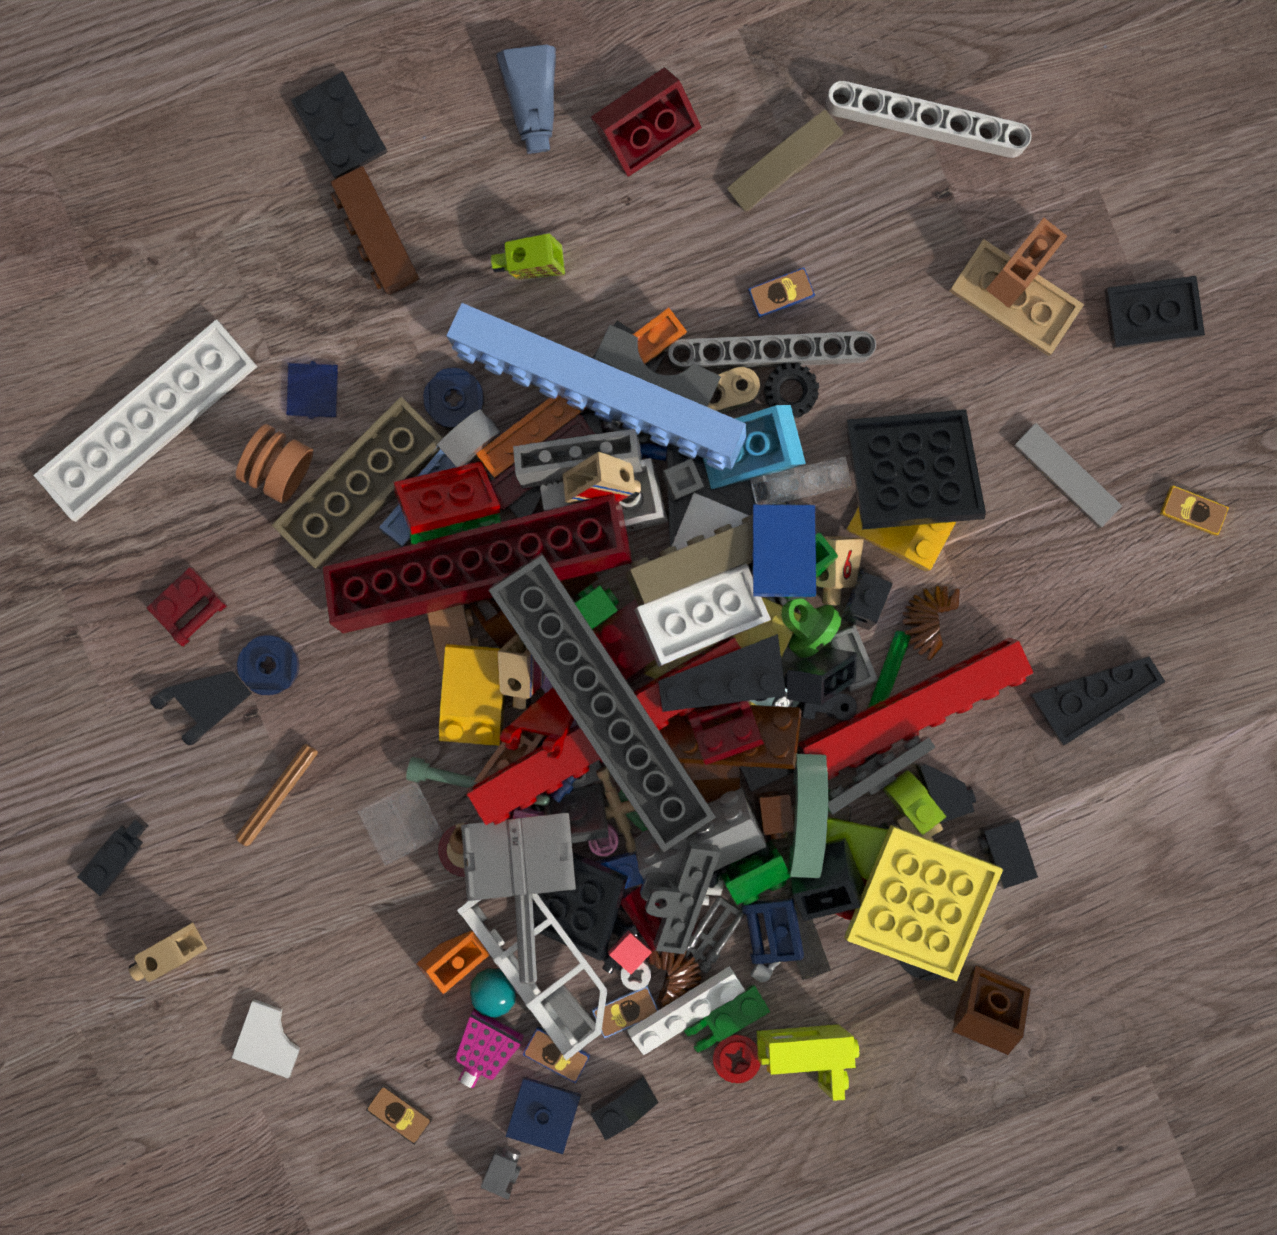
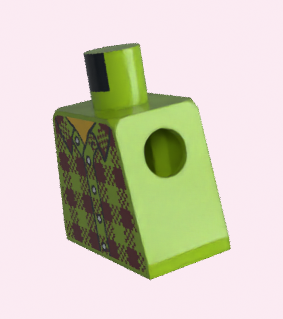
M550 233L505 242V253L491 255L494 273L508 271L509 274L518 280L565 275L562 245Z

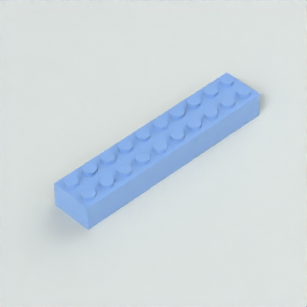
M461 303L446 335L452 344V349L458 353L457 357L468 363L474 364L476 360L485 364L484 368L496 375H501L504 372L513 376L512 380L522 386L528 387L529 384L540 388L539 392L547 397L556 399L557 395L567 399V404L575 409L583 411L586 407L595 411L594 415L603 421L611 423L612 419L623 423L622 427L625 430L635 429L637 435H639L640 431L651 435L650 439L659 445L667 446L670 443L679 447L678 452L687 457L695 459L696 455L705 458L707 459L706 464L715 469L723 471L724 467L732 470L746 439V423L464 303Z

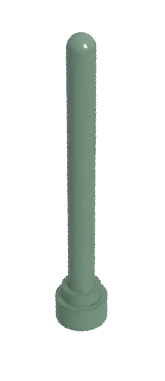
M411 757L407 768L406 780L417 783L420 780L426 781V779H431L465 788L476 784L474 782L475 777L430 767L429 763H425V759ZM541 793L535 797L537 801L533 804L546 806L549 803V797Z

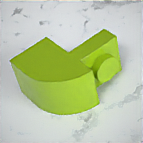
M908 770L882 789L899 812L904 813L921 836L946 818V815L927 793L926 788Z

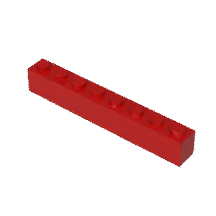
M1009 637L855 714L853 718L843 720L799 742L798 748L801 754L826 755L828 780H831L839 775V770L847 766L850 768L857 767L866 761L865 757L875 752L876 754L885 753L893 747V743L901 739L907 741L919 735V730L927 726H939L946 721L945 717L955 712L956 714L967 712L973 708V703L981 699L983 701L990 700L1000 694L999 690L1007 686L1015 687L1026 681L1025 677L1033 674V670L1019 640Z

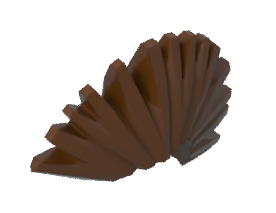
M936 586L934 599L929 591L924 589L922 590L924 599L915 594L913 596L915 601L909 600L908 603L911 606L905 607L909 612L903 613V616L907 618L903 619V624L917 627L909 629L904 633L905 635H917L909 641V644L917 643L913 650L922 647L917 653L920 656L929 650L927 661H931L944 645L940 634L938 613L958 609L960 589L956 588L950 599H948L947 586H943L942 592L940 587Z
M653 951L649 955V964L654 965L658 969L667 970L663 987L656 1000L661 1009L689 992L690 989L688 988H695L701 984L698 982V980H701V976L696 975L701 971L700 968H696L699 965L698 962H693L695 960L693 956L683 959L685 954L678 953L674 957V953L662 951L660 954L657 951Z

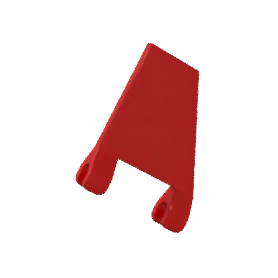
M552 687L502 731L500 740L506 743V749L516 750L520 744L522 730L547 735L548 737L544 740L542 748L548 752V758L558 759L562 754L564 739L573 723L574 717L554 687Z

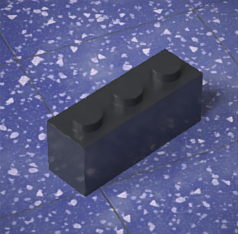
M823 647L816 654L805 658L789 668L784 677L785 689H787L786 699L816 705L824 704L856 681L857 652Z

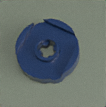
M443 369L435 374L436 376L427 383L424 389L423 401L426 411L436 423L445 428L454 429L472 413L480 409L482 411L484 406V393L481 385L473 375L464 369ZM455 390L458 396H462V401H459L457 406L452 407L450 402H446V397L451 396V391Z
M273 635L258 636L251 640L239 653L237 660L238 675L254 693L260 695L279 694L290 688L297 678L299 672L298 654L294 646L281 637ZM268 656L272 657V662H276V668L271 670V674H267L266 669L261 668V662H265Z

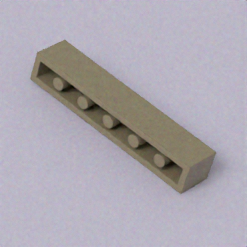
M782 502L777 505H786V503ZM753 514L741 519L742 525L732 528L731 524H727L714 530L715 535L707 539L704 538V535L694 537L686 542L688 546L677 550L676 546L669 547L659 552L660 558L649 561L648 557L631 563L632 569L625 575L638 606L746 563H752Z

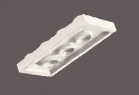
M747 563L634 609L658 666L771 620L762 598L753 597V577Z

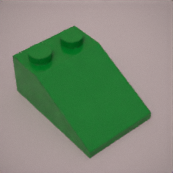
M772 840L765 843L770 849L768 856L759 857L754 855L751 858L739 859L731 863L725 873H721L724 883L737 905L742 902L744 905L750 904L759 899L761 892L770 889V891L778 890L787 884V879L791 878L789 877L785 862Z

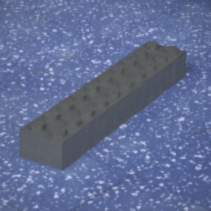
M543 554L537 555L490 586L489 592L662 851L665 852L715 819L713 811Z

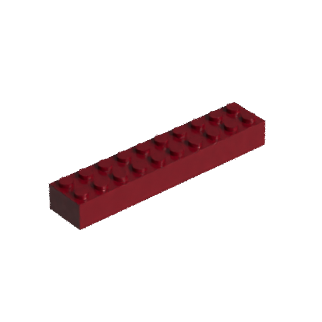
M612 494L323 567L329 623L344 634L492 598L493 596L489 592L490 586L541 553L560 581L631 564L632 558L622 506L615 495Z

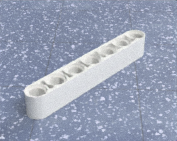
M847 81L834 83L826 98L828 112L836 117L1004 157L1015 158L1019 156L1031 141L1030 129L1019 122ZM842 94L847 98L848 102L839 104L834 100L833 96ZM864 101H872L877 109L868 111L863 107L862 103ZM901 108L906 116L897 118L893 115L891 109ZM921 115H930L935 123L932 125L923 123ZM950 122H959L963 126V131H954L950 126ZM979 129H988L992 133V138H983L980 135ZM1009 136H1017L1021 140V145L1015 146L1011 144Z

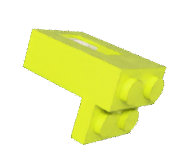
M837 1024L757 1031L758 1062L761 1065H767V1071L771 1075L818 1071V1086L833 1101L845 1100V1090L849 1088V1079L844 1069L856 1068L855 1058L859 1057V1045L857 1039H854V1036Z

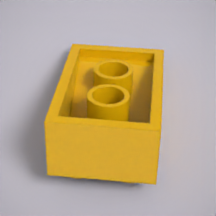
M858 506L846 530L926 572L932 569L956 522L862 530Z
M445 645L439 741L500 746V734L504 726L505 695L500 692L498 651L501 648Z

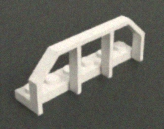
M532 894V898L547 917V920L534 929V936L552 924L580 962V964L542 993L535 982L521 983L519 981L518 959L513 954L518 949L517 942L504 951L501 946L505 942L495 928L489 931L483 922L487 917L477 905L481 900L468 901L457 911L468 923L494 959L493 961L505 974L526 1003L528 1009L531 1010L567 1061L601 1034L607 996L606 987L538 894ZM585 969L599 988L600 995L595 1030L575 1044L577 1040L569 1029L565 1027L561 1030L555 1020L559 1016L548 1002L543 1005L541 1001Z

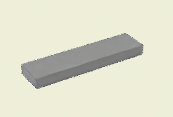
M1037 423L1033 424L1013 445L1098 528L1103 527L1122 507L1110 493Z

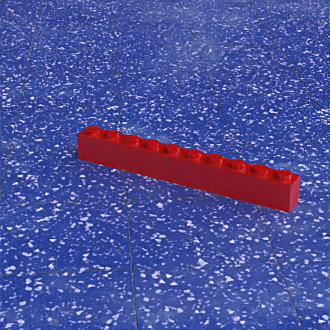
M731 636L719 641L634 691L658 730L669 724L668 719L676 714L684 716L695 709L689 708L662 712L658 681L741 649L735 637ZM578 724L569 729L564 739L560 758H548V752L544 751L541 745L467 789V795L485 825L491 822L497 825L510 817L509 812L515 808L520 807L522 810L537 801L535 797L544 791L550 794L563 786L562 781L568 777L573 776L575 779L584 775L590 770L588 766L597 760L603 763Z

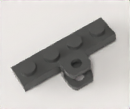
M916 735L904 742L902 745L905 749L895 755L892 751L884 756L875 753L868 757L863 764L853 768L856 772L852 776L854 782L845 788L842 785H838L828 792V812L834 814L863 794L869 792L870 795H873L896 780L895 774L936 748L931 739L925 736L920 738Z
M689 841L676 879L673 875L663 873H650L645 876L640 894L647 901L645 905L646 912L652 916L662 917L653 943L656 951L685 954L721 853L718 845ZM653 884H659V885H660V887H656V888H653V889L650 890V886H651V885H653Z

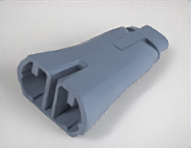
M546 44L502 50L497 53L496 58L521 141H525L526 152L532 154L550 151L549 138L552 137L554 121L556 48Z

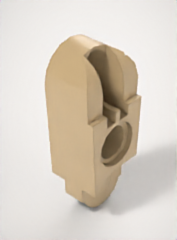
M738 367L718 374L721 376V379L715 390L720 393L721 400L714 404L709 403L708 408L723 413L752 403L760 388L757 374L746 367ZM745 380L748 384L747 389L744 391L738 390L736 387L737 382Z

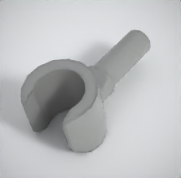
M781 962L769 963L767 967L763 964H756L750 975L759 982H766L770 979L775 967Z

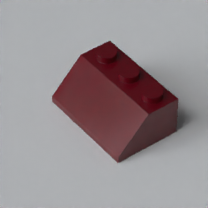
M665 67L590 117L602 141L627 177L702 128L680 80Z

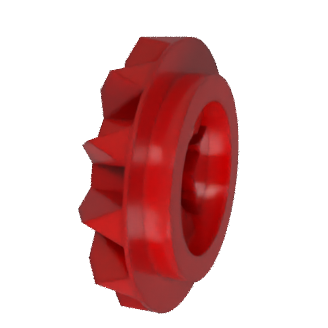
M733 1034L722 1040L714 1049L713 1064L719 1076L731 1083H744L752 1079L757 1074L761 1065L758 1062L757 1044L746 1035ZM740 1047H742V1058L746 1062H738L732 1070V1059L727 1054H736Z

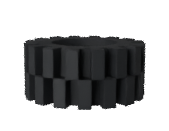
M789 362L783 366L779 365L768 376L764 387V400L769 407L791 405L793 417L799 418L807 414L814 406L819 395V383L816 382L815 374L809 371L810 368L807 366L804 368L800 366V363L791 364ZM795 380L800 383L803 394L798 401L787 402L781 397L780 386L784 381Z

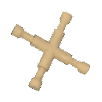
M602 767L596 773L606 789L604 793L609 803V806L605 807L607 819L615 818L619 831L623 833L626 840L625 846L628 853L635 852V840L631 835V826L626 814L636 810L629 800L625 802L620 801L615 787H612L609 779L610 773L608 768Z

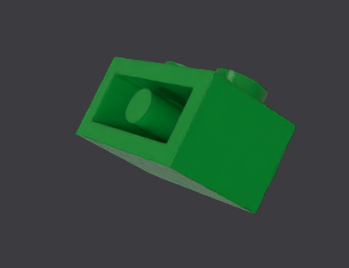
M590 585L577 594L580 600L575 604L592 629L618 612L615 606L620 603L610 588L604 591L601 586L595 589L593 585Z

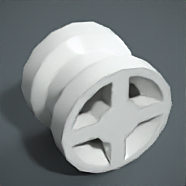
M646 960L632 974L622 967L621 980L628 989L641 990L648 985L651 972Z

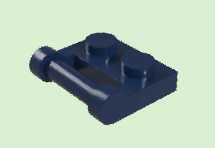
M794 898L754 901L747 905L741 904L742 913L746 914L753 951L750 953L752 964L798 961L804 958ZM758 913H763L770 951L764 950Z

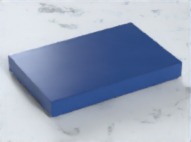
M753 505V597H816L815 505Z

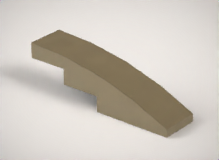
M824 110L775 147L727 189L742 209L748 212L770 192H774L795 173L803 170L839 139L844 132L828 111Z

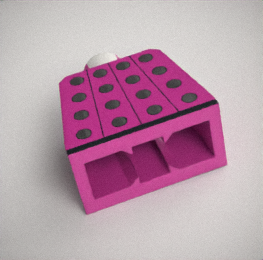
M474 1008L455 1058L457 1062L465 1066L458 1080L470 1088H474L480 1075L493 1080L519 1048L524 1035L492 1017L481 1015Z

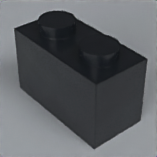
M1011 817L979 828L981 836L977 837L981 852L983 855H988L990 863L1003 869L998 886L1006 889L1038 878L1018 819Z

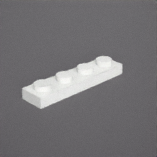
M729 966L627 1031L632 1041L642 1054L645 1055L708 1016L713 1010L732 1001L735 997L745 992V989Z

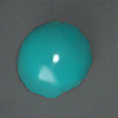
M487 968L477 973L471 981L470 999L474 1008L481 1015L497 1018L508 1013L514 1006L516 990L501 969Z

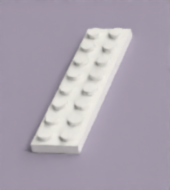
M216 319L35 473L34 477L69 518L76 522L258 366Z

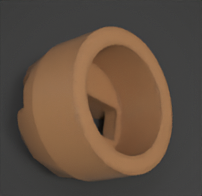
M461 827L456 828L449 839L451 850L457 854H463Z

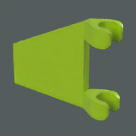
M827 817L826 843L846 838L860 875L868 881L889 829Z

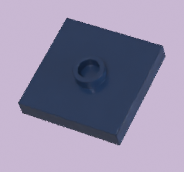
M523 1077L506 1137L563 1154L581 1094Z

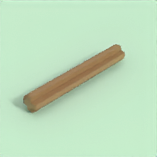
M308 744L301 747L236 835V840L244 846L251 845L317 756L318 752L315 748Z

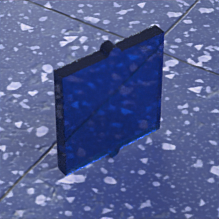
M311 361L310 364L288 363L286 415L305 416L311 420L315 417L337 418L338 365L317 364L315 361Z

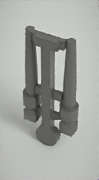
M719 896L693 930L684 959L687 958L690 950L695 958L693 962H696L698 958L703 960L699 964L700 971L705 974L708 973L711 969V964L715 963L720 957L719 953L745 914ZM719 905L725 907L724 911L706 935L702 931ZM730 912L736 915V918L718 942H716L712 938ZM698 937L701 938L703 941L697 949H694L698 942ZM708 944L714 947L708 951L706 956L702 954Z

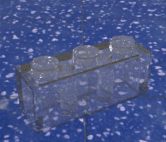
M846 456L750 478L756 505H774L852 486Z

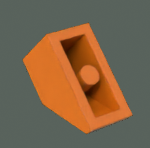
M471 930L439 944L416 965L433 987L444 994L490 954Z

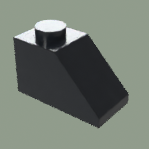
M922 762L916 764L922 784L928 791L927 793L946 815V818L940 824L975 812L972 804L976 803V798L970 785L966 786L964 782Z
M643 1075L591 1105V1115L606 1141L635 1124L658 1104V1100Z

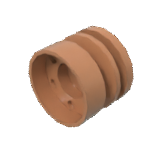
M264 424L246 445L237 465L236 478L244 483L249 481V486L255 489L265 481L264 494L284 504L292 497L305 477L311 464L314 450L295 439L284 447L286 434L281 431L275 433L274 427Z

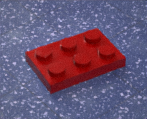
M481 461L393 482L396 497L411 535L500 513L499 501Z

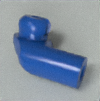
M651 443L640 444L641 460L642 458H651L666 461L667 446Z

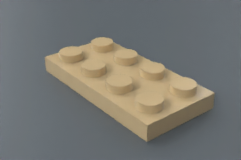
M983 239L949 292L1047 356L1052 355L1084 304L1037 274L1026 290L1008 308L985 289L1010 260L1011 256Z

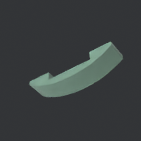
M797 753L793 784L796 785L793 845H790L789 877L820 878L825 853L828 817L826 755Z

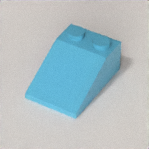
M775 405L735 418L746 423V439L732 470L724 467L723 471L715 469L706 464L707 459L703 458L711 489L806 464L791 405Z

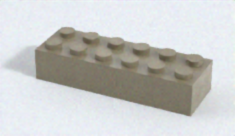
M400 397L272 526L315 569L321 570L396 496L393 482L415 477L438 453L440 447L437 444L443 438Z

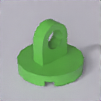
M798 598L787 601L783 605L781 616L784 624L793 632L789 642L790 649L801 658H807L816 654L819 651L816 647L821 643L824 645L828 644L837 633L841 625L840 613L832 605H823L815 609L804 599ZM795 607H797L801 613V619L799 622L794 617Z

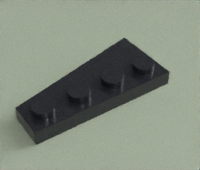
M778 634L658 681L662 712L786 696Z
M1146 656L1029 695L1059 743L1064 746L1165 683V680L1150 656Z

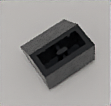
M846 838L825 844L820 878L791 877L793 896L804 921L860 908L861 895L865 885Z

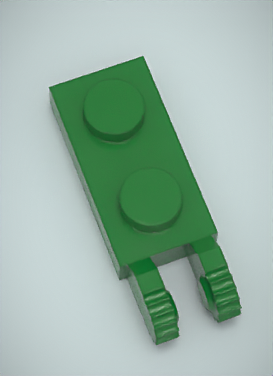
M754 984L746 988L745 992L735 997L732 1001L723 1004L713 1010L708 1016L685 1029L684 1032L687 1036L698 1033L707 1025L710 1027L713 1033L700 1039L693 1046L698 1053L770 1013V1010Z

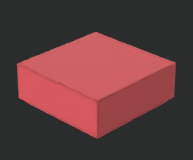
M629 930L608 951L609 956L630 974L652 953Z

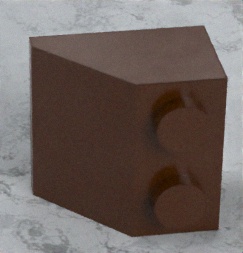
M975 965L956 1008L952 1032L1009 1055L1024 1036L1031 989Z

